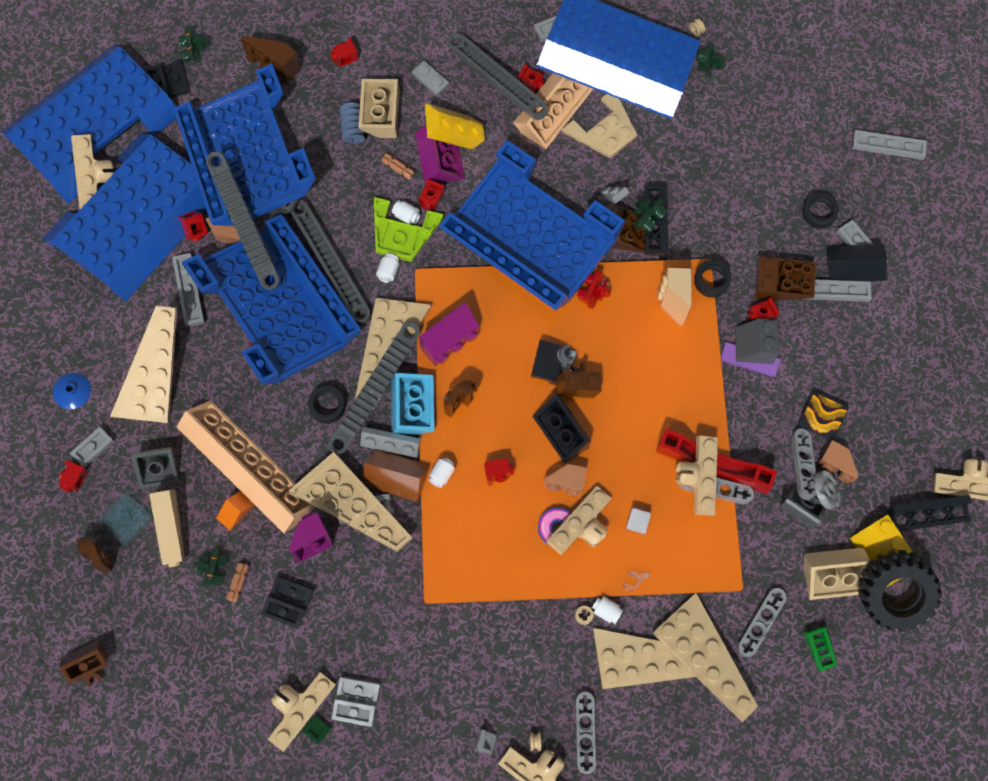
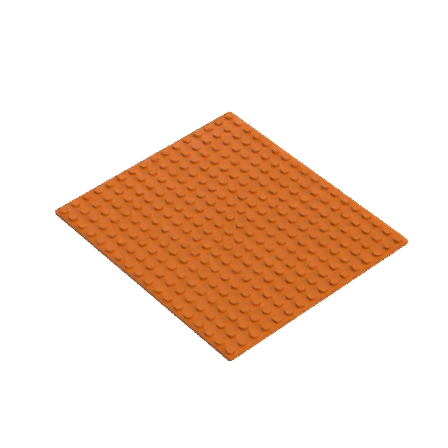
M710 259L599 263L592 273L595 274L596 270L603 272L602 276L609 284L610 296L603 297L602 301L597 300L594 309L588 308L585 302L578 299L577 291L570 302L556 311L494 266L415 270L416 303L429 304L432 307L429 313L426 314L422 326L419 327V336L463 303L467 304L479 325V335L471 342L467 341L463 344L464 346L460 351L451 353L444 363H438L436 366L421 351L419 336L417 338L418 374L433 375L434 432L419 434L420 462L430 465L421 492L424 602L426 604L739 592L743 589L735 503L716 498L715 516L694 515V492L680 488L675 479V476L681 474L675 472L676 466L681 461L656 452L662 435L667 428L685 435L695 443L696 437L699 435L717 437V453L730 457L715 298L702 295L694 284V276L697 269L702 263ZM668 268L691 269L692 305L683 325H679L661 308V300H657V292L660 289L663 274L666 275ZM706 270L702 274V281L710 288H714L712 270ZM584 283L581 288L588 290L589 286ZM540 340L552 342L576 351L574 361H576L577 368H580V364L585 361L586 369L584 372L601 373L602 392L594 398L561 396L591 440L588 450L567 463L562 461L532 417L557 394V386L549 384L550 381L531 377ZM465 380L477 383L479 389L477 392H472L473 400L471 404L466 406L461 403L451 418L447 416L444 411L445 401H443L446 393L449 390L452 392L458 383ZM443 458H447L454 463L455 470L447 484L443 485L442 488H438L428 481L430 478L429 474L438 459L443 460ZM507 458L508 463L513 465L514 475H510V478H507V481L497 483L492 481V485L488 486L484 462ZM567 464L587 468L581 495L570 496L565 491L560 490L558 492L548 491L546 487H543L544 479ZM716 475V478H720V479L727 480V479H725V478H722V477ZM722 485L720 492L728 495L730 494V488ZM598 486L612 498L597 515V520L608 529V533L596 547L590 546L582 538H577L561 556L551 546L541 540L538 534V523L541 516L552 508H562L572 514L592 490ZM632 508L651 513L645 535L626 529ZM553 524L552 530L555 532L561 524Z

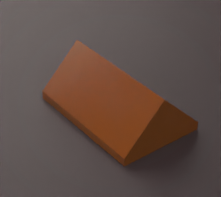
M374 450L364 464L363 484L370 489L418 502L430 465Z

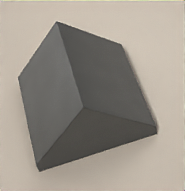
M171 447L131 453L140 489L179 483L177 456Z
M796 483L780 506V508L811 529H814L821 522L827 510L816 496L811 500L802 499L798 494Z

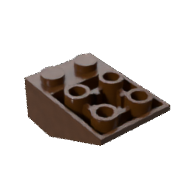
M248 36L241 37L247 60L251 63L257 60L261 63L259 65L260 68L273 64L279 82L283 81L288 84L299 72L300 64L297 51L284 42Z
M610 202L603 205L625 220L624 226L612 248L645 253V216ZM654 223L649 227V230L652 233L654 230Z
M760 256L756 263L754 298L764 300L772 298L773 301L814 298L816 262Z

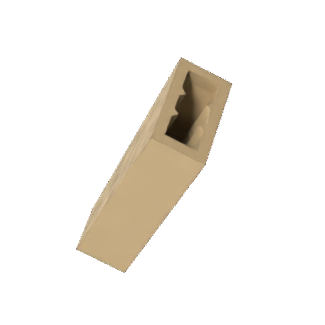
M176 489L151 493L149 496L162 565L168 564V567L181 565L180 562L185 560Z

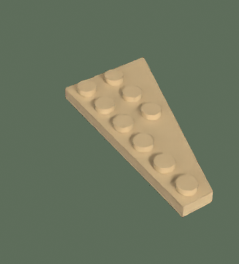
M381 298L375 299L355 399L401 327L407 322H413L418 327H421L426 314L432 308L431 305ZM408 327L405 329V335L413 337L415 330Z
M161 305L155 307L110 417L162 423L169 422L177 307Z
M334 452L289 490V493L396 552L412 540L408 532Z
M695 593L657 628L653 635L743 723L758 706L698 595Z
M593 628L602 690L696 677L661 641Z

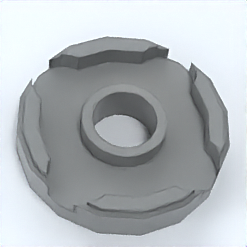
M825 470L815 474L814 487L823 507L831 510L840 504V491L835 488L837 482L833 475Z

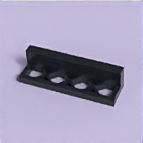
M645 185V255H659V260H666L668 256L667 186ZM648 191H658V198L656 200L650 198ZM653 206L658 209V215L655 218L649 213V209ZM653 223L658 226V232L655 235L649 230ZM655 240L659 244V250H649V244Z
M970 495L895 505L888 510L890 519L900 532L970 522L971 519L967 505L972 503ZM962 507L965 518L958 519L951 513L955 508ZM941 510L947 516L943 521H938L932 517L935 511ZM917 513H922L928 517L924 524H919L913 519ZM895 516H904L909 521L906 526L898 527Z

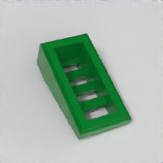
M818 626L803 631L818 671L821 672L838 666L826 627ZM821 634V637L813 638V635ZM822 641H823L824 644H825V645H822V646H819V647H816V645H815L816 643H819V642H822ZM827 649L828 653L818 654L819 651ZM830 657L831 663L826 664L827 662L821 664L822 659Z

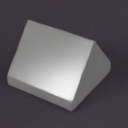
M479 730L474 750L492 755L497 734L486 730Z

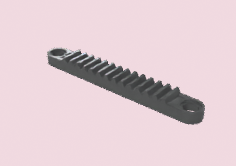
M454 33L448 38L449 48L462 62H465L467 66L469 65L471 69H474L475 73H478L485 81L487 80L489 84H492L498 92H501L513 104L515 103L517 108H520L522 112L524 111L531 118L541 120L547 116V105L541 98L463 34ZM455 41H461L459 45H453ZM537 107L543 108L539 113L534 112V109Z
M211 152L206 159L208 169L222 197L225 208L228 210L231 221L237 230L240 241L246 250L249 261L261 285L267 290H276L281 283L280 276L228 161L223 154ZM220 157L221 164L214 167L212 165L213 158ZM270 275H273L275 277V283L271 286H268L266 284V278Z
M298 199L291 210L294 221L358 325L366 324L371 316L368 306L308 204ZM297 206L305 208L300 214L295 213L294 210ZM360 310L366 312V316L362 319L356 317V313Z
M407 322L399 330L330 438L328 448L332 453L334 452L336 455L343 454L349 447L420 334L417 324ZM406 328H413L415 335L407 337L405 335ZM334 440H342L344 447L341 450L334 449Z

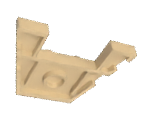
M606 94L601 98V101L612 111L611 114L588 132H585L573 120L562 129V133L612 158L637 138V133L620 99Z

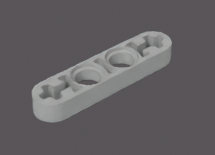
M798 429L791 437L797 490L802 499L811 500L816 495L814 487L816 469L812 440L807 430ZM799 452L806 453L808 459L801 458ZM801 469L808 470L810 476H804L801 472Z
M716 478V498L744 505L753 499L754 492L751 487ZM679 485L684 490L694 492L692 486ZM722 485L728 486L730 494H722L720 487ZM735 488H737V493H742L743 491H746V494L749 495V497H747L746 499H742L743 496L740 494H736L735 497H732V495L734 494Z
M774 588L767 594L737 646L738 653L742 657L749 658L753 656L786 601V594L782 589ZM772 594H780L779 598L782 600H778L774 607L766 604L767 601L771 604L774 600ZM763 609L771 611L772 618L770 620L762 617L761 612ZM753 626H759L762 629L760 637L752 634L751 629ZM748 635L752 640L758 642L757 644L755 642H752V644L750 645V649L752 650V652L748 651L747 653H744V647H742V644L746 645L749 642L750 639L746 638Z
M581 692L576 698L577 769L585 775L591 774L596 767L595 701L589 692ZM583 696H587V699L591 700V703L587 704V711L591 710V714H579V710L583 711V704L579 703ZM582 717L590 718L591 726L589 728L581 727L579 722ZM585 737L589 738L592 743L590 749L587 750L580 746L581 739ZM580 752H592V756L588 755V762L592 763V767H589L588 771H585V768L580 765L584 762V756L580 757Z

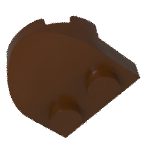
M465 380L458 383L452 392L449 390L443 399L445 401V414L451 418L461 403L469 406L473 400L471 394L473 391H478L479 385L474 381Z
M87 537L76 539L79 554L89 561L92 560L94 567L104 575L112 572L110 566L113 563L108 554H105L98 545Z

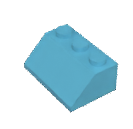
M395 373L391 379V433L414 436L434 432L433 375Z

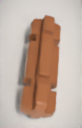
M389 153L383 156L382 162L387 166L390 165V168L399 174H404L405 178L410 180L414 176L413 169L407 168V165L398 159H393V156Z
M237 564V573H234L229 588L231 591H228L226 597L228 601L238 602L240 596L238 593L242 590L246 578L244 575L245 573L247 574L249 569L247 564Z

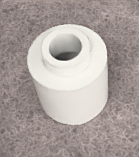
M399 200L393 206L392 213L406 224H416L420 219L419 209L405 201Z
M388 253L382 257L376 272L380 281L388 283L394 280L399 267V258Z
M443 458V460L438 459L429 474L430 478L428 481L434 486L442 488L443 485L447 484L455 470L454 463L447 458Z
M605 596L602 599L597 598L592 607L595 609V615L616 624L623 612L619 608L620 605Z

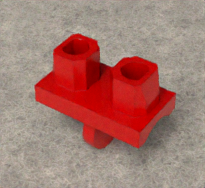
M596 270L595 274L591 273L584 282L585 285L589 286L588 290L581 288L578 291V299L585 302L588 308L594 309L597 300L602 301L603 297H609L611 291L608 289L609 284L602 276V271Z

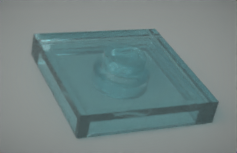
M124 492L97 522L124 547H127L154 518Z

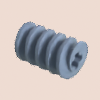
M346 103L340 107L342 140L347 143L358 144L365 141L364 131L359 129L360 104Z

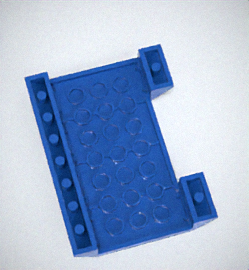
M563 0L546 39L537 67L672 119L701 40L607 5L599 0Z
M113 45L0 132L11 144L13 143L54 187L65 202L69 204L78 197L71 135L90 134L94 155L139 119L152 136L157 135L176 120L173 110L176 106L158 84L120 46Z
M273 64L256 70L258 81L196 109L190 101L173 108L212 225L234 226L206 163L207 156L211 152H219L227 159L253 219L305 196L316 179L305 149L301 148L289 154L273 111L283 95V90ZM213 158L212 165L214 167L219 166L221 158Z
M140 133L121 153L117 160L122 165L76 214L66 212L42 238L109 286L111 291L125 302L185 237L178 216L192 211H198L202 213V216L207 213L192 164L151 134Z
M506 140L496 153L498 161L457 213L454 215L450 212L439 225V228L556 311L570 302L616 243L625 220L596 200L583 214L585 219L580 217L528 181L536 159Z
M282 214L265 221V229L260 231L281 279L280 286L276 290H267L261 285L241 241L204 259L197 254L182 261V265L201 293L220 295L253 345L242 351L241 354L261 384L279 383L343 349L361 332L358 324ZM270 275L266 278V284L268 286H271L275 283V277L273 275Z

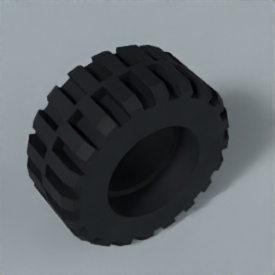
M891 550L887 552V555L883 556L882 553L877 555L878 559L875 561L870 560L867 563L869 567L867 569L863 568L861 572L863 578H859L858 586L860 587L858 594L869 617L880 627L886 626L887 630L895 631V628H897L899 632H905L907 628L914 630L917 629V625L926 624L929 617L933 618L936 614L934 610L940 607L941 602L939 599L942 598L941 583L933 569L922 557L913 552L908 554L906 550H899L898 553ZM899 578L916 580L915 591L907 600L900 603H888L882 600L885 588L892 581Z

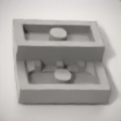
M340 676L331 719L372 727L381 683Z

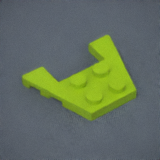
M374 197L376 253L381 255L389 253L397 256L400 260L412 262L440 225L444 214L427 210L423 227L386 219L391 205L390 201Z

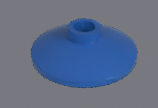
M79 373L63 375L53 387L55 402L65 409L81 407L88 401L91 395L89 380ZM72 386L73 390L68 392L67 389Z

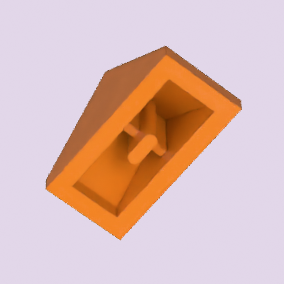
M240 491L226 499L216 519L231 531L255 504Z

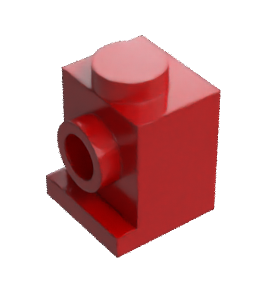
M351 37L347 38L348 42L339 43L332 47L333 52L329 53L332 62H336L338 67L358 61L357 50Z
M526 64L517 77L522 84L535 94L545 84L543 80L544 74L528 68Z
M427 179L426 185L418 198L420 206L428 211L431 209L436 211L445 193L444 185Z
M192 211L178 216L187 239L198 241L208 234L202 213Z
M768 298V300L750 307L748 319L750 322L757 319L776 320L780 313L773 299Z
M507 458L484 462L488 486L492 485V481L497 483L507 481V478H510V475H514L513 465L508 463Z
M66 460L64 464L67 467L59 476V484H61L59 489L67 493H71V491L78 493L88 471L84 467Z

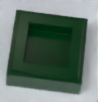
M315 715L302 732L318 745L331 728Z

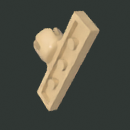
M90 134L71 135L79 210L97 192V184L105 183L114 174V172L103 173V170L114 169L110 160H94Z
M697 436L695 462L683 461L676 466L675 472L682 473L680 476H675L676 482L679 485L692 486L694 488V515L715 516L717 437Z
M966 459L961 476L934 473L932 493L958 497L970 495L972 499L988 501V462Z
M596 486L546 543L561 556L577 538H582L590 546L596 547L608 533V529L597 520V515L612 498Z
M318 672L302 693H298L287 684L281 686L278 690L287 698L283 700L275 693L272 698V704L283 713V718L267 739L284 752L336 684L321 672Z
M513 747L509 748L498 763L519 781H556V777L564 767V761L559 756L552 766L548 764L555 754L550 750H545L540 758L533 763Z

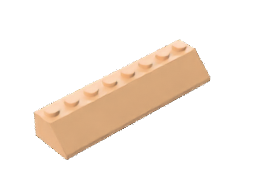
M553 73L536 94L546 103L548 109L547 116L541 120H535L523 111L513 123L521 134L547 149L593 88ZM537 107L534 109V112L539 113L543 108Z
M211 400L185 411L177 428L283 533L293 529L302 520L301 518L304 515L310 513L315 508V506L289 493V490L296 483Z

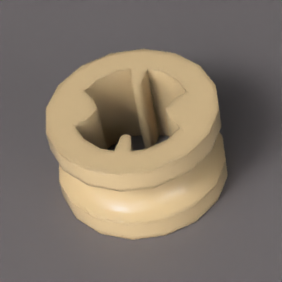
M698 18L694 22L689 23V29L696 37L706 31L703 22Z
M588 606L579 607L575 613L576 621L582 625L589 624L593 619L592 609ZM582 610H586V613L589 612L590 614L586 621L579 618Z
M530 732V751L534 749L541 751V732L537 734Z

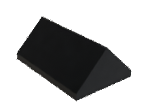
M884 244L827 248L829 280L865 282L887 280V256Z
M556 394L532 416L564 463L590 448V438L559 394Z

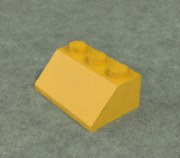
M428 103L425 104L427 138L467 149H473L485 141L483 124L473 117Z
M888 515L850 538L856 548H864L869 559L873 561L878 559L877 555L881 553L883 556L887 555V552L894 550L895 553H898L899 550H906L908 554L913 552ZM901 578L892 581L888 586L900 580Z

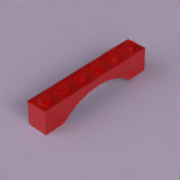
M666 428L656 452L681 462H695L696 443L685 435ZM717 453V476L735 483L747 485L753 490L766 495L772 489L778 471L760 464L740 461Z

